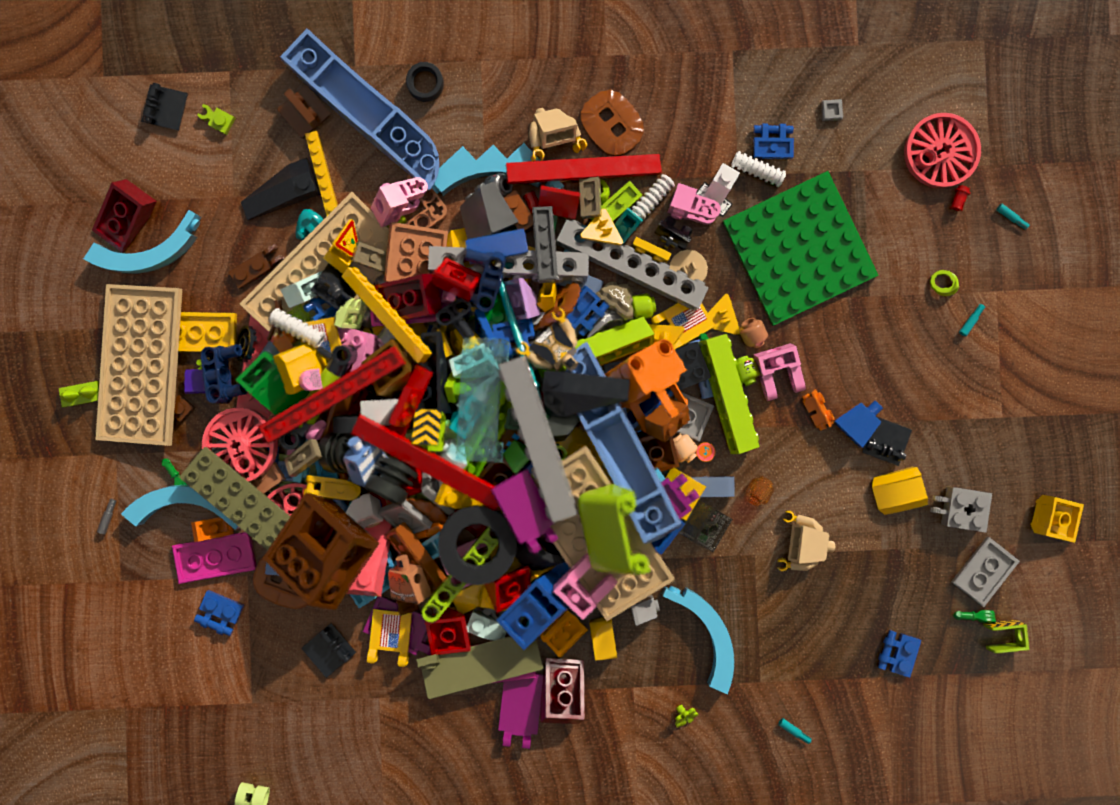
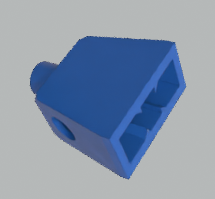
M875 400L868 407L860 403L836 419L834 423L859 448H863L881 423L876 415L883 407Z

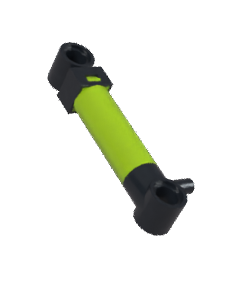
M339 345L333 349L332 353L323 347L317 349L316 352L329 361L320 375L322 388L343 377L350 365L357 360L358 353L353 346ZM344 350L348 354L346 360L342 358V352ZM321 389L311 390L307 397ZM319 415L280 437L281 445L288 450L302 446L306 442L308 430L315 424ZM292 434H293V435L295 436V438H296L295 443H293V442L291 441V435H292Z

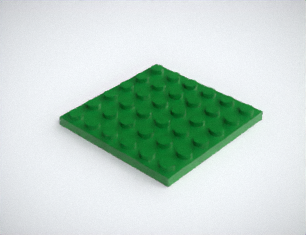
M829 171L722 221L772 326L879 276Z

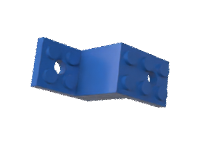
M566 561L556 565L551 571L537 579L497 619V622L523 650L556 619L570 609L554 592V584L571 569ZM521 616L528 618V626H524L521 623Z

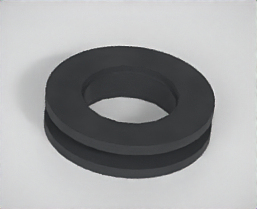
M482 505L468 506L452 514L443 525L438 541L439 556L445 569L457 580L471 585H483L497 580L510 568L516 554V537L505 516L499 511ZM481 524L488 526L495 532L498 538L496 555L491 561L483 565L469 564L457 552L456 541L458 535L464 528L470 525Z

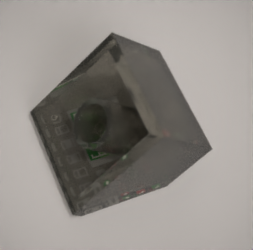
M698 500L688 519H683L685 525L679 534L699 546L714 552L733 519Z

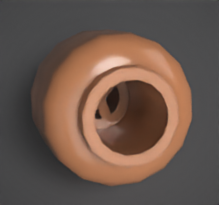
M755 318L745 320L739 329L745 345L754 348L763 346L764 341L768 337L763 322Z

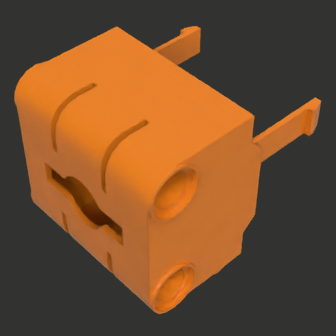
M662 339L605 373L606 377L630 380L628 401L621 402L620 404L622 408L631 409L644 433H646L644 421L646 417L639 404L651 398L652 391L656 393L670 419L677 416L679 412L664 389L670 387L676 399L688 405L687 398H684L676 384L679 381L680 374L687 370L673 348L672 343L667 339Z

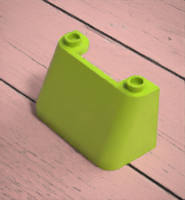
M610 484L585 492L578 499V509L590 564L598 572L642 575L650 572L648 559L639 553L631 555L623 516L629 515L635 510L636 499L632 490Z

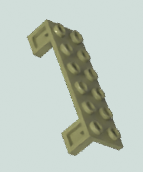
M207 447L200 451L179 477L266 550L270 548L290 518L289 514Z
M511 636L472 646L471 651L435 654L416 659L418 667L422 669L428 699L543 670L537 640L535 639L523 650Z

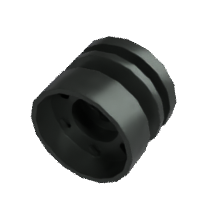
M333 432L326 434L318 445L322 455L318 459L321 467L328 473H348L343 457L350 450L348 441L357 436Z
M380 456L378 461L385 467L375 465L374 469L381 475L380 477L370 475L364 488L394 504L403 506L408 493L402 489V486L412 487L413 483L406 478L416 480L418 474L401 461Z

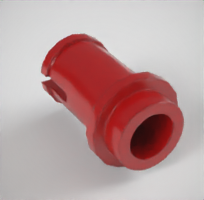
M959 185L955 189L956 194L950 206L951 209L963 211L967 196L970 195L969 187Z
M534 191L523 196L532 216V207H538L539 203Z

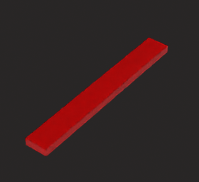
M659 154L512 162L505 164L507 184L567 181L593 177L660 175L662 173Z
M393 346L261 424L258 428L267 443L270 444L405 365L406 362L398 348Z
M361 414L358 417L351 432L352 434L496 511L498 503L490 490L495 486L429 450L412 444V441Z

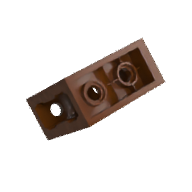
M306 492L266 552L263 560L309 606L336 610L380 543L332 499ZM333 527L338 533L329 545L324 539Z

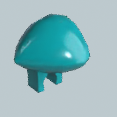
M304 209L297 221L296 238L304 240L324 219L311 209Z

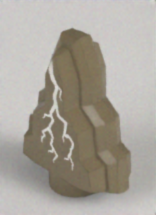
M609 282L595 293L601 298L599 301L601 304L605 302L610 310L616 311L624 320L633 317V307L631 304L634 293L628 284L617 285L616 282Z

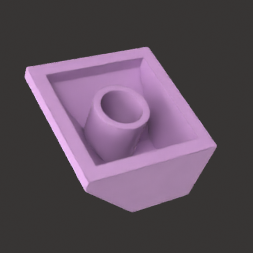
M523 278L504 281L516 320L541 315V308L537 305V295Z

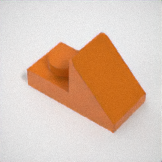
M221 517L191 522L194 542L233 534V528Z

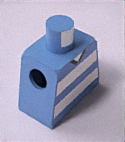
M353 437L348 441L350 450L344 455L343 460L351 481L364 487L370 475L377 476L379 474L374 469L375 465L385 467L378 461L379 457L387 456L380 448L361 438Z

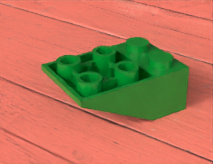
M264 351L236 379L246 391L275 416L304 400L310 393L307 390H302L295 394H286L285 385L277 364H275L273 355L267 351Z

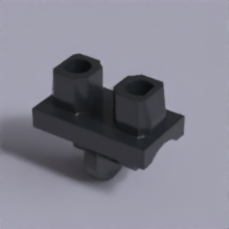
M668 216L664 221L661 220L654 233L660 236L659 240L666 243L663 247L665 250H667L669 245L675 249L679 247L685 250L692 239L690 237L692 229L688 226H683L681 230H678L674 227L677 221L671 216Z

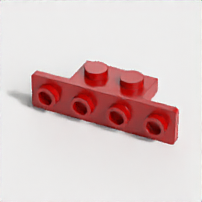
M415 365L389 420L390 425H388V429L405 437L414 417L415 409L418 408L433 373L420 365Z

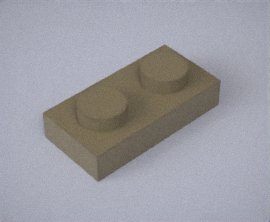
M599 177L579 179L582 219L602 217Z
M356 242L351 261L385 273L387 252L362 242Z
M309 439L284 459L289 476L296 477L322 457L317 440Z

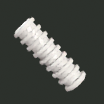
M741 151L736 153L731 164L733 168L738 167L737 170L742 169L744 173L747 171L749 175L754 174V177H760V180L765 179V182L770 181V184H776V187L781 186L786 175L785 170L780 171V168L775 169L773 165L770 167L768 163L763 164L762 160L759 162L757 158L747 157V154H741Z
M662 174L660 176L661 179H657V183L652 185L653 188H649V192H645V196L640 198L641 201H637L636 206L632 207V211L641 219H645L646 214L649 215L650 210H653L654 206L659 204L658 201H662V197L667 195L666 192H670V188L675 186L672 179L667 175Z
M276 308L269 317V324L275 325L276 328L280 327V330H285L288 334L291 333L293 337L297 336V339L308 342V345L313 344L314 348H318L324 340L325 333L323 331L319 332V329H314L311 325L308 326L302 320L297 321L296 317L292 318L290 314L286 315V312H281L279 308Z

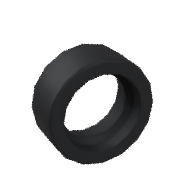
M419 62L408 70L406 76L407 88L410 94L418 101L431 102L442 93L444 87L443 77L439 68L432 63ZM422 71L431 72L436 78V86L429 93H421L414 87V78Z
M360 415L333 416V433L352 434L351 432Z

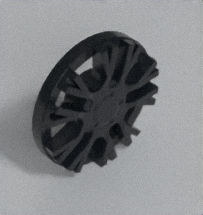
M244 325L238 334L236 344H239L242 348V355L237 356L238 361L247 362L251 360L252 354H254L255 348H253V343L257 341V336H255L256 330L252 326Z

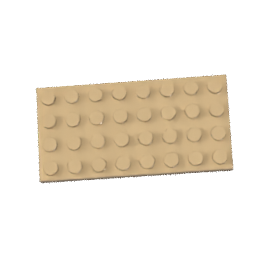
M351 192L240 305L269 332L272 327L269 324V317L275 310V300H282L283 311L286 312V315L290 314L292 318L296 317L297 321H311L310 318L316 315L315 311L311 310L307 313L303 308V305L309 303V300L289 308L280 289L320 271L323 272L328 264L323 259V256L331 248L334 240L348 220H354L358 242L386 252L389 228L387 226L381 227L374 213ZM353 261L349 265V267L358 268L360 273L372 285L375 283L376 278L384 274ZM357 294L354 296L355 301L360 298ZM328 303L321 305L323 310L331 307ZM278 328L273 333L274 337L278 335ZM299 340L293 343L294 346L296 347L301 345V341Z
M106 284L96 440L172 446L182 289Z
M587 446L582 447L562 460L577 508L578 499L581 494L611 484ZM534 478L533 481L538 489L540 487L539 481ZM579 513L557 521L551 526L558 537V540L553 543L570 568L588 553ZM630 514L623 516L631 555L638 553L644 555L648 559L650 572L642 575L601 573L591 567L579 579L582 586L589 592L608 574H611L618 581L614 588L597 604V608L606 621L675 580L652 543L645 544Z

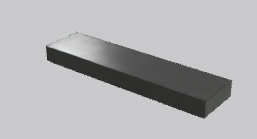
M552 206L532 207L538 283L558 282Z

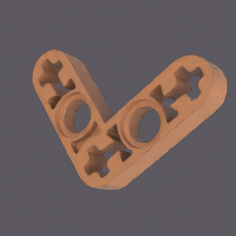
M408 174L407 180L412 179V176ZM431 188L429 190L433 193L431 200L425 201L422 197L419 198L426 209L405 224L411 225L414 223L415 226H418V220L425 217L428 219L426 228H433L447 217L448 210L438 194ZM434 202L439 209L444 208L441 216L439 214L434 215L436 210L431 205Z

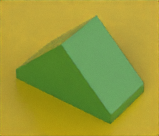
M514 440L503 453V456L513 472L517 474L530 460H528L525 453L527 446Z

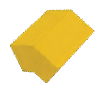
M333 245L323 256L324 260L341 273H344L352 262L350 257L335 249Z
M556 282L543 283V287L539 291L537 305L544 312H547L555 305L557 294Z

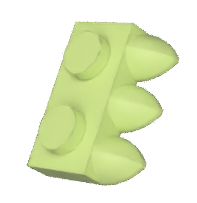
M352 298L348 300L337 311L334 325L340 328L360 329L367 305L363 301L361 302V299L355 301Z

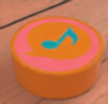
M708 442L700 443L695 452L696 457L704 462L711 461L715 456L714 446Z

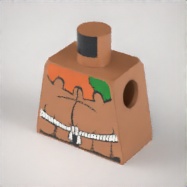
M407 555L398 556L396 558L397 565L388 571L391 599L420 604L432 595L423 569L420 565L409 564Z

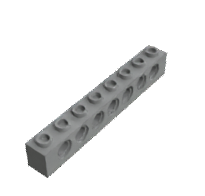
M566 220L557 238L556 245L570 252L589 253V261L694 311L699 309L709 288L705 286L703 281L699 279L692 280L687 277L686 273L679 270L675 272L669 269L670 266L666 263H657L652 260L651 256L644 253L640 255L634 252L635 249L628 245L623 247L587 239L582 243H578L574 237L581 235L585 228L576 220ZM599 243L603 249L595 251L592 245ZM617 252L620 258L614 260L610 257V253ZM628 261H636L638 267L630 268L628 266ZM648 268L653 269L655 276H647L645 270ZM670 277L673 282L672 285H666L663 282V278ZM682 285H686L690 288L689 294H685L681 291Z
M429 246V274H434V271L446 258L463 265L466 262V248ZM528 250V253L505 257L506 263L510 262L514 267L512 269L504 268L503 280L504 278H512V280L523 278L538 282L535 251ZM556 252L558 282L556 283L569 280L572 283L580 284L583 281H587L589 253ZM491 260L495 267L501 266L499 260ZM526 263H530L534 266V268L532 270H526L523 267V265ZM474 264L470 267V269L480 274L483 273L484 268H482V265ZM570 265L572 266L573 270L571 272H566L563 269V266Z

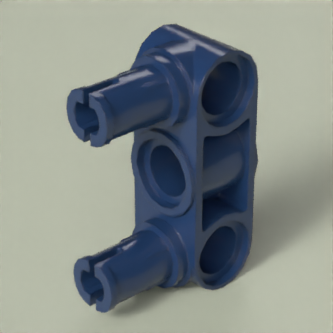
M468 249L465 261L482 265V268H484L479 290L474 292L470 302L480 311L488 312L493 308L503 279L506 258L501 252L481 253ZM491 260H499L501 266H493ZM487 297L491 300V303L485 304L481 298Z
M239 344L228 347H205L201 352L202 377L206 398L210 403L228 404L234 397L245 395L248 392L240 384L232 385L228 359L242 355V348Z

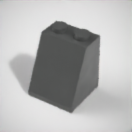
M494 182L486 185L485 183L479 184L475 187V192L464 198L465 202L460 206L467 240L508 232L519 222Z

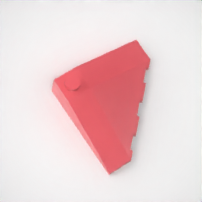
M385 519L374 527L364 528L380 544L347 594L381 597L390 541L385 534L393 529V526Z

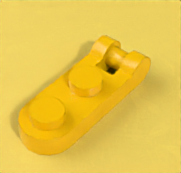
M306 475L305 482H307V487L304 489L303 495L309 492L329 499L353 501L359 497L361 490L359 485L347 480ZM315 483L321 484L320 490H314Z

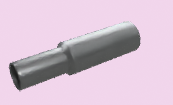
M109 500L99 524L98 533L106 534L117 500Z

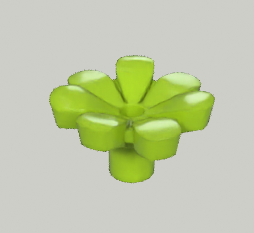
M680 705L676 708L679 715L675 718V725L678 728L684 726L687 723L686 721L691 723L699 714L694 708L685 710L683 705Z

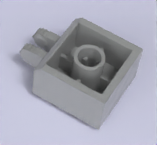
M947 486L945 497L934 495L932 497L934 501H943L944 508L931 507L930 512L942 514L941 525L987 532L992 493Z

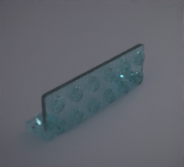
M463 339L456 460L503 462L504 443L497 442L501 384L498 370L502 362L509 361L510 342L504 339Z

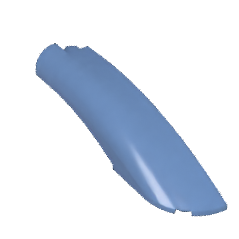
M306 29L280 56L281 61L326 104L413 178L419 177L424 179L428 185L427 189L430 190L439 173V155L431 138L397 106L392 104L347 66L310 30Z
M588 342L579 346L576 349L577 352L572 356L578 362V366L570 373L606 377ZM621 404L602 406L591 409L588 412L577 413L614 484L634 491L636 507L630 513V516L643 542L647 544L665 537L666 534L682 527L683 525Z

